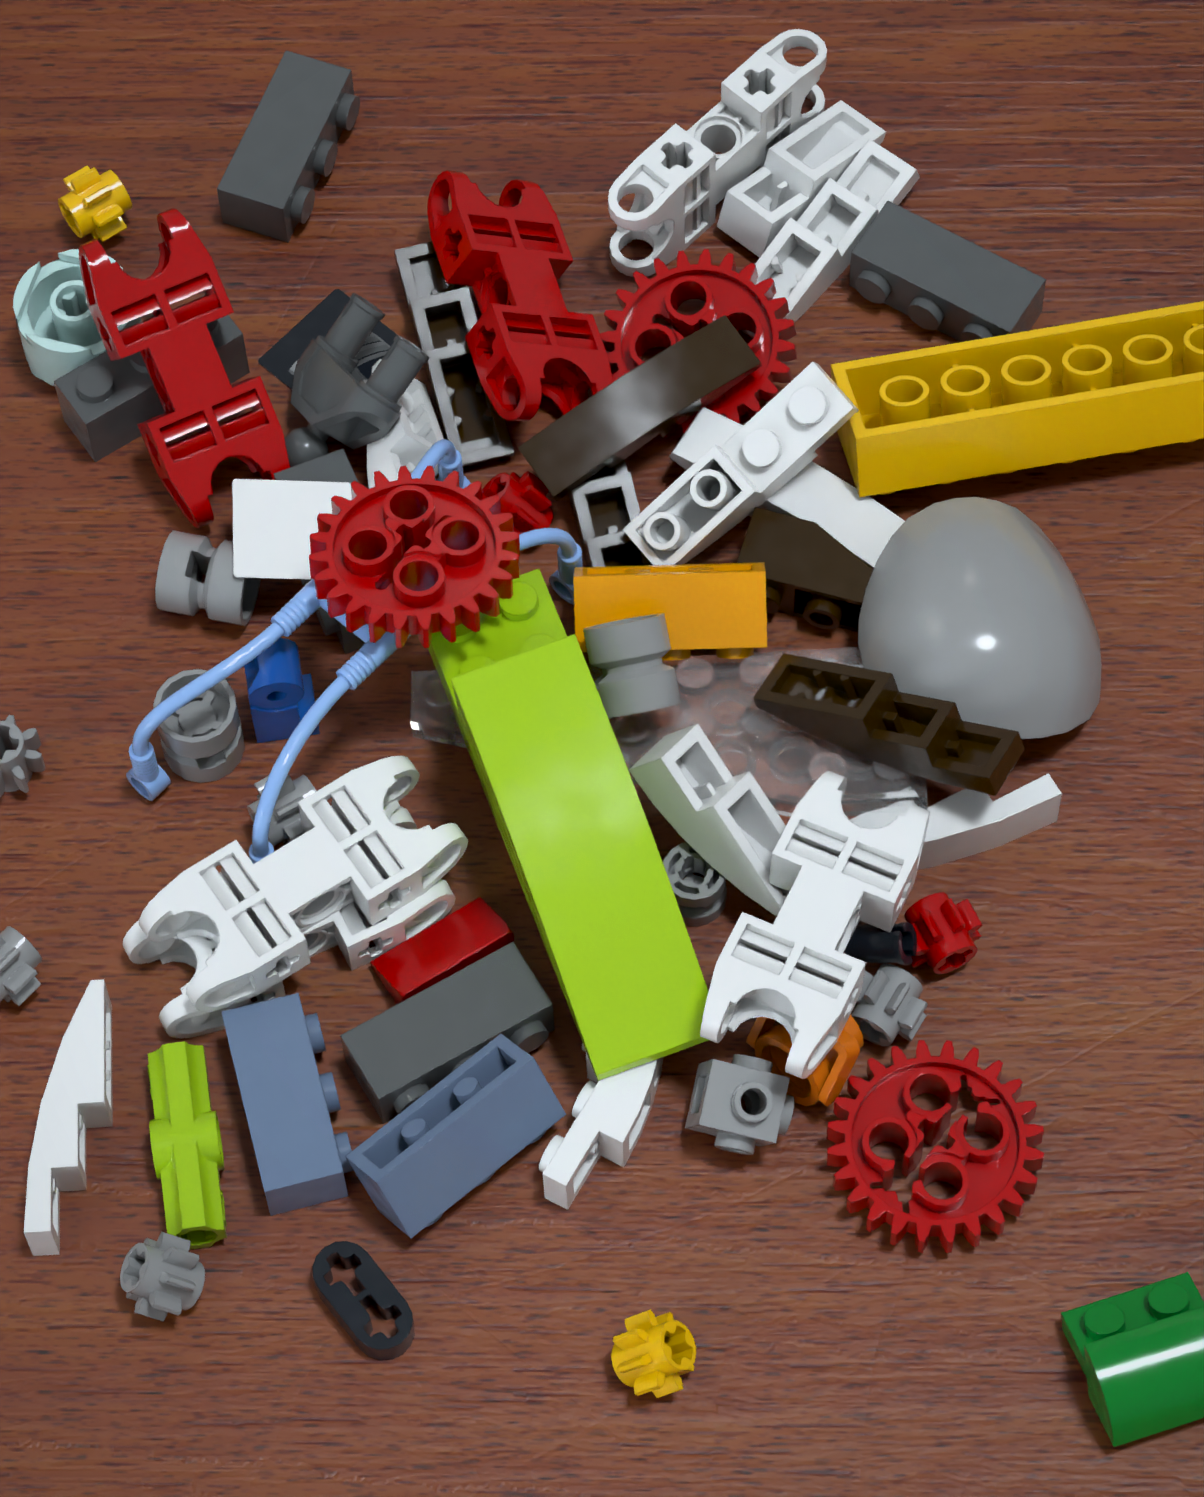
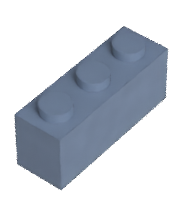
M299 993L222 1011V1018L270 1216L348 1197L344 1173L354 1170L345 1156L352 1150L347 1131L338 1134L333 1132L329 1113L340 1111L341 1107L332 1072L320 1075L318 1072L314 1054L324 1052L326 1048L317 1013L304 1016Z
M499 1034L345 1157L378 1211L408 1237L413 1238L425 1227L437 1222L447 1209L472 1189L488 1181L497 1169L527 1145L539 1140L546 1130L564 1117L566 1113L534 1057L504 1035Z

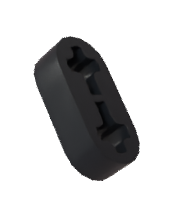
M341 1241L324 1247L317 1254L312 1266L313 1280L320 1299L359 1349L368 1357L381 1361L392 1360L403 1355L411 1346L415 1336L413 1314L406 1300L368 1252L360 1245L349 1241ZM340 1263L346 1270L357 1265L358 1267L354 1272L357 1285L362 1292L354 1296L342 1281L330 1285L333 1281L331 1268L334 1265ZM373 1305L385 1320L397 1316L398 1318L395 1320L397 1334L389 1339L382 1332L370 1336L373 1328L366 1309Z

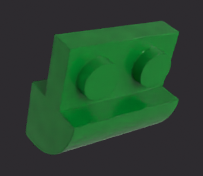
M1188 1272L1061 1313L1062 1330L1087 1378L1089 1398L1113 1447L1204 1418V1301Z

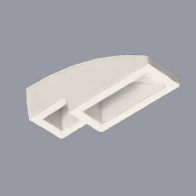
M840 100L770 147L764 166L726 192L717 227L760 258L788 219L791 217L798 221L828 179L831 178L837 182L868 139L880 145L884 141L886 131Z
M698 723L665 735L629 769V772L653 805L678 834L709 865L741 892L777 916L789 891L769 884L772 852L786 827L785 823L750 771L732 776Z

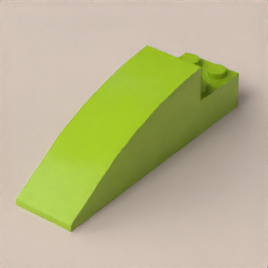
M536 569L519 575L517 579H513V596L511 599L499 598L500 614L497 617L488 616L480 612V630L478 632H474L460 624L456 626V642L453 643L449 642L441 632L432 633V641L428 650L597 1081L709 1041L700 1037L701 1023L709 991L646 815L576 635L567 636L541 571Z

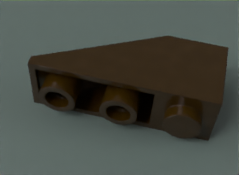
M755 507L737 563L764 562L767 614L781 612L804 618L808 623L818 628L835 629L839 627L858 632L863 598L873 570L816 522Z

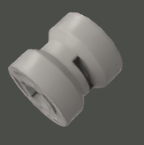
M687 842L677 845L669 851L663 860V864L686 926L692 927L707 925L717 919L725 908L727 898L726 878L709 865ZM693 873L702 874L704 878L694 875Z

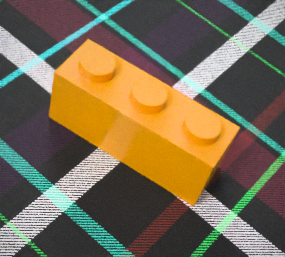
M764 562L574 568L575 635L582 652H587L584 628L659 613H665L671 649L662 657V660L688 659L691 657V649H716V657L741 659L753 657L754 648L767 647L766 571Z

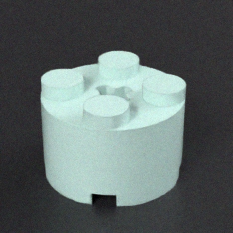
M79 249L58 253L59 259L42 267L40 262L29 268L20 279L14 293L13 309L30 370L35 377L54 387L55 380L106 352L88 308L79 264ZM108 256L111 264L116 262L114 259ZM141 317L117 326L118 330L120 331L142 322Z

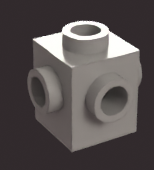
M734 1054L732 1063L716 1059L699 1063L685 1129L716 1136L714 1144L716 1148L739 1154L753 1155L755 1145L761 1147L775 1144L778 1134L785 1135L789 1128L794 1109V1097L787 1095L790 1077L771 1073L772 1062L747 1055ZM741 1098L745 1101L746 1112L741 1106Z

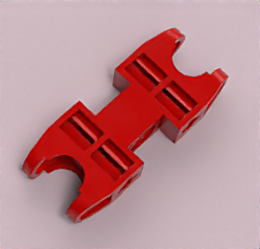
M442 171L431 187L427 203L430 236L446 283L472 286L482 316L467 333L465 339L482 387L496 412L507 421L527 422L531 420L539 409L542 394L552 399L560 408L562 414L565 415L588 399L587 390L589 387H591L592 395L611 384L613 379L610 361L593 314L568 312L557 281L571 265L573 258L553 207L540 186L532 181L511 180L505 185L500 196L499 205L489 200L480 191L478 185L472 183L466 174L456 171ZM449 194H450V196H451V203H452V209H451V211H449V206H448ZM520 396L519 404H518V406H517V400H518V397Z
M171 208L157 215V223L163 242L158 244L160 252L158 266L148 278L139 279L131 277L122 270L118 262L111 264L104 248L96 239L80 245L79 264L88 308L110 361L125 358L139 351L141 353L165 413L137 424L161 482L189 522L194 527L200 528L214 521L208 496L213 494L211 486L212 475L220 462L228 457L238 458L247 464L252 473L258 471L262 480H275L274 473L290 468L283 430L261 376L250 377L233 385L230 384L206 324L234 313L209 252L185 217L177 209ZM204 291L205 296L171 309L170 304ZM152 312V318L120 331L117 328L119 325ZM249 407L252 408L251 411L236 416L220 424L218 423V420H221L225 417L245 410ZM200 428L201 432L166 446V442Z

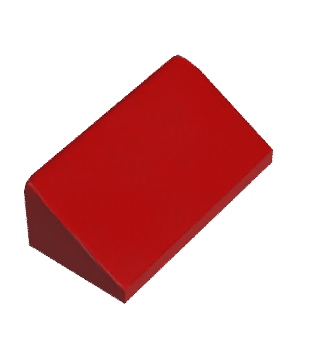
M478 897L370 961V965L396 1004H399L514 942V935L507 923L481 897Z

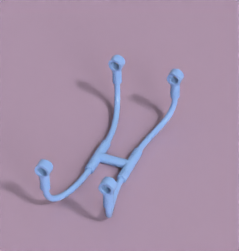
M447 439L434 443L411 473L412 479H420L427 466H433L434 469L438 464L439 477L436 480L443 482L451 472L457 471L459 472L460 488L464 489L471 484L463 474L460 452ZM540 528L519 534L520 551L542 544H556L559 546L557 550L558 569L550 576L549 581L552 588L562 599L570 604H574L573 575L575 567H583L581 547L575 543V540L568 532L558 528ZM311 579L280 611L272 616V624L228 658L170 695L140 722L134 733L132 744L129 747L128 752L132 768L126 773V777L135 790L144 798L153 801L171 784L169 776L158 765L154 747L149 742L153 732L177 710L251 662L279 638L290 636L296 628L300 627L320 607L328 613L327 599H317L314 579ZM345 614L334 617L346 627ZM365 624L352 632L365 644L346 664L337 670V678L325 689L299 722L279 754L265 783L254 818L252 844L248 852L253 864L274 852L273 845L268 842L272 813L283 783L301 749L323 717L348 689L355 690L362 681L370 676L376 668L398 649L395 645L394 633L386 632L376 643L370 642L369 625Z

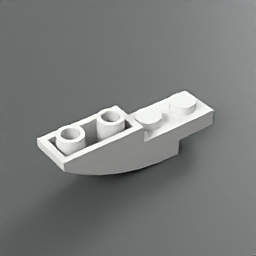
M815 362L810 363L721 447L713 445L622 530L652 565H682L687 563L754 511L755 507L758 508L807 466L818 456L815 450L859 410L819 364Z
M582 1043V1050L586 1052L585 1047ZM586 1053L587 1078L590 1080L582 1088L573 1106L572 1116L576 1117L564 1138L559 1135L553 1137L539 1163V1170L543 1172L544 1196L547 1200L568 1210L600 1156L622 1167L626 1165L641 1136L652 1108L661 1076L663 1057L597 1081Z

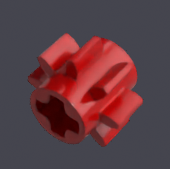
M530 471L525 472L522 477L515 472H512L510 475L506 472L494 476L482 489V499L494 495L500 497L501 513H512L515 533L521 534L534 529L549 528L553 519V510L550 508L552 501L545 497L549 490Z
M934 893L920 899L905 912L904 918L906 922L913 925L917 935L916 956H911L913 959L911 964L914 968L927 961L934 973L944 974L960 968L976 955L978 949L974 941L981 938L978 929L983 925L968 899L955 905L952 898H949L946 893Z

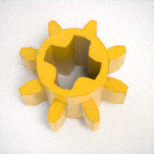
M87 165L63 179L70 192L58 199V205L66 222L79 238L91 233L94 239L100 238L102 242H105L127 229L121 215L132 209V202L121 180L112 170L99 175L95 167L90 169Z
M650 1309L624 1319L628 1332L613 1337L614 1345L611 1353L612 1365L618 1378L625 1385L634 1387V1394L637 1396L652 1391L656 1398L682 1390L683 1383L680 1375L692 1372L695 1368L693 1364L696 1359V1344L690 1330L682 1322L674 1320L671 1312L655 1317Z

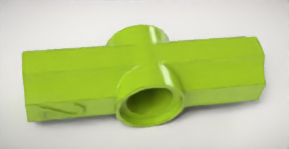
M185 1041L162 1044L156 1051L148 1053L149 1065L147 1067L155 1118L149 1121L150 1141L156 1177L158 1180L161 1179L166 1229L168 1234L191 1241L189 1250L211 1247L215 1242L227 1238V1223L219 1174L220 1170H224V1156L216 1110L212 1111L206 1054L203 1045H192Z

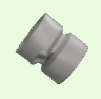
M173 530L164 544L156 578L155 601L157 608L162 611L194 616L202 608L206 610L208 618L211 620L246 626L255 608L261 578H237L234 576L233 541L224 540L217 548H214L210 539L206 536ZM203 574L206 575L205 583H201Z
M665 613L627 618L583 629L589 663L603 671V674L594 683L608 718L653 711L681 703L675 669L662 662V657L671 649Z
M193 669L181 671L168 678L157 691L153 708L207 670ZM225 679L177 710L157 727L166 762L174 773L185 780L198 783L217 781L230 774L241 762L245 749L243 730L235 693Z

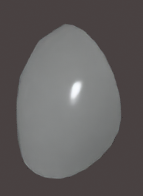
M980 497L953 498L933 503L909 517L891 536L875 564L865 590L859 615L858 646L865 669L892 673L899 692L955 702L962 721L1019 731L1021 739L1044 738L1067 733L1090 719L1099 704L1101 694L1102 663L1100 639L1079 585L1058 549L1035 522L1017 508L997 500Z

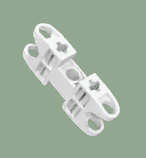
M792 29L776 36L721 82V101L687 131L675 123L640 154L615 180L609 189L608 210L610 218L618 226L616 232L611 237L609 248L611 262L619 272L633 277V273L638 271L648 277L656 273L654 259L659 258L665 265L677 257L678 251H684L715 223L716 205L725 197L726 192L764 166L770 147L824 112L825 97L822 89L816 83L820 80V75L826 67L827 48L825 42L818 35L808 30ZM794 47H806L816 54L814 59L801 67L788 63L783 57L786 51ZM805 98L810 99L815 106L809 112L801 114ZM634 193V202L630 211L627 212L618 203L624 196ZM634 239L644 240L653 247V252L650 256L642 260H630L624 257L620 250Z
M401 755L390 756L351 770L299 801L298 808L302 828L306 833L253 864L238 841L234 840L184 870L148 903L139 918V926L151 942L166 941L177 935L179 940L190 936H203L212 939L217 944L214 953L205 960L207 967L200 971L186 988V995L198 1011H217L258 996L310 964L307 941L302 933L355 901L370 924L374 925L426 893L457 864L468 845V839L457 824L447 823L433 830L429 825L419 829H405L395 825L390 820L392 814L401 807L398 801L404 798L419 781L420 774L408 757ZM330 798H332V805H330L327 801ZM218 865L221 866V872H220V873H219V872L217 871V869L215 868V867H217ZM388 893L392 896V899L387 900ZM279 961L282 966L276 968V962Z
M831 771L823 773L798 802L772 852L769 884L789 891L774 923L771 924L747 913H741L716 962L700 1030V1037L719 1043L727 1030L734 1032L741 1023L750 1018L766 1017L774 1019L785 1027L791 1038L792 1046L786 1061L785 1072L801 1079H806L811 1075L836 1044L862 991L866 962L844 954V951L859 921L891 932L915 883L930 816L929 810L912 804L905 816L898 814L891 823L884 827L872 829L860 827L850 821L843 812L841 801L846 789L847 778Z
M400 807L392 814L390 820L395 825L405 829H417V825L408 809ZM440 879L426 893L374 925L370 924L354 901L302 933L307 941L309 956L311 958L338 945L351 971L370 963V961L443 919L455 904L456 897L447 881ZM388 893L387 900L392 899V896ZM139 920L128 930L123 939V947L133 963L144 964L160 959L162 964L173 961L184 962L196 969L191 980L207 967L205 960L214 953L217 944L212 939L203 936H190L179 940L176 935L166 941L151 942L140 928ZM370 941H373L375 944L372 948L369 947ZM279 961L276 962V968L282 966ZM283 981L256 996L258 1001L252 1003L251 999H247L227 1008L211 1012H202L195 1008L186 995V988L190 983L188 982L180 988L182 994L163 1007L159 1014V1019L166 1033L174 1038H191L223 1030L225 1026L222 1011L286 996Z

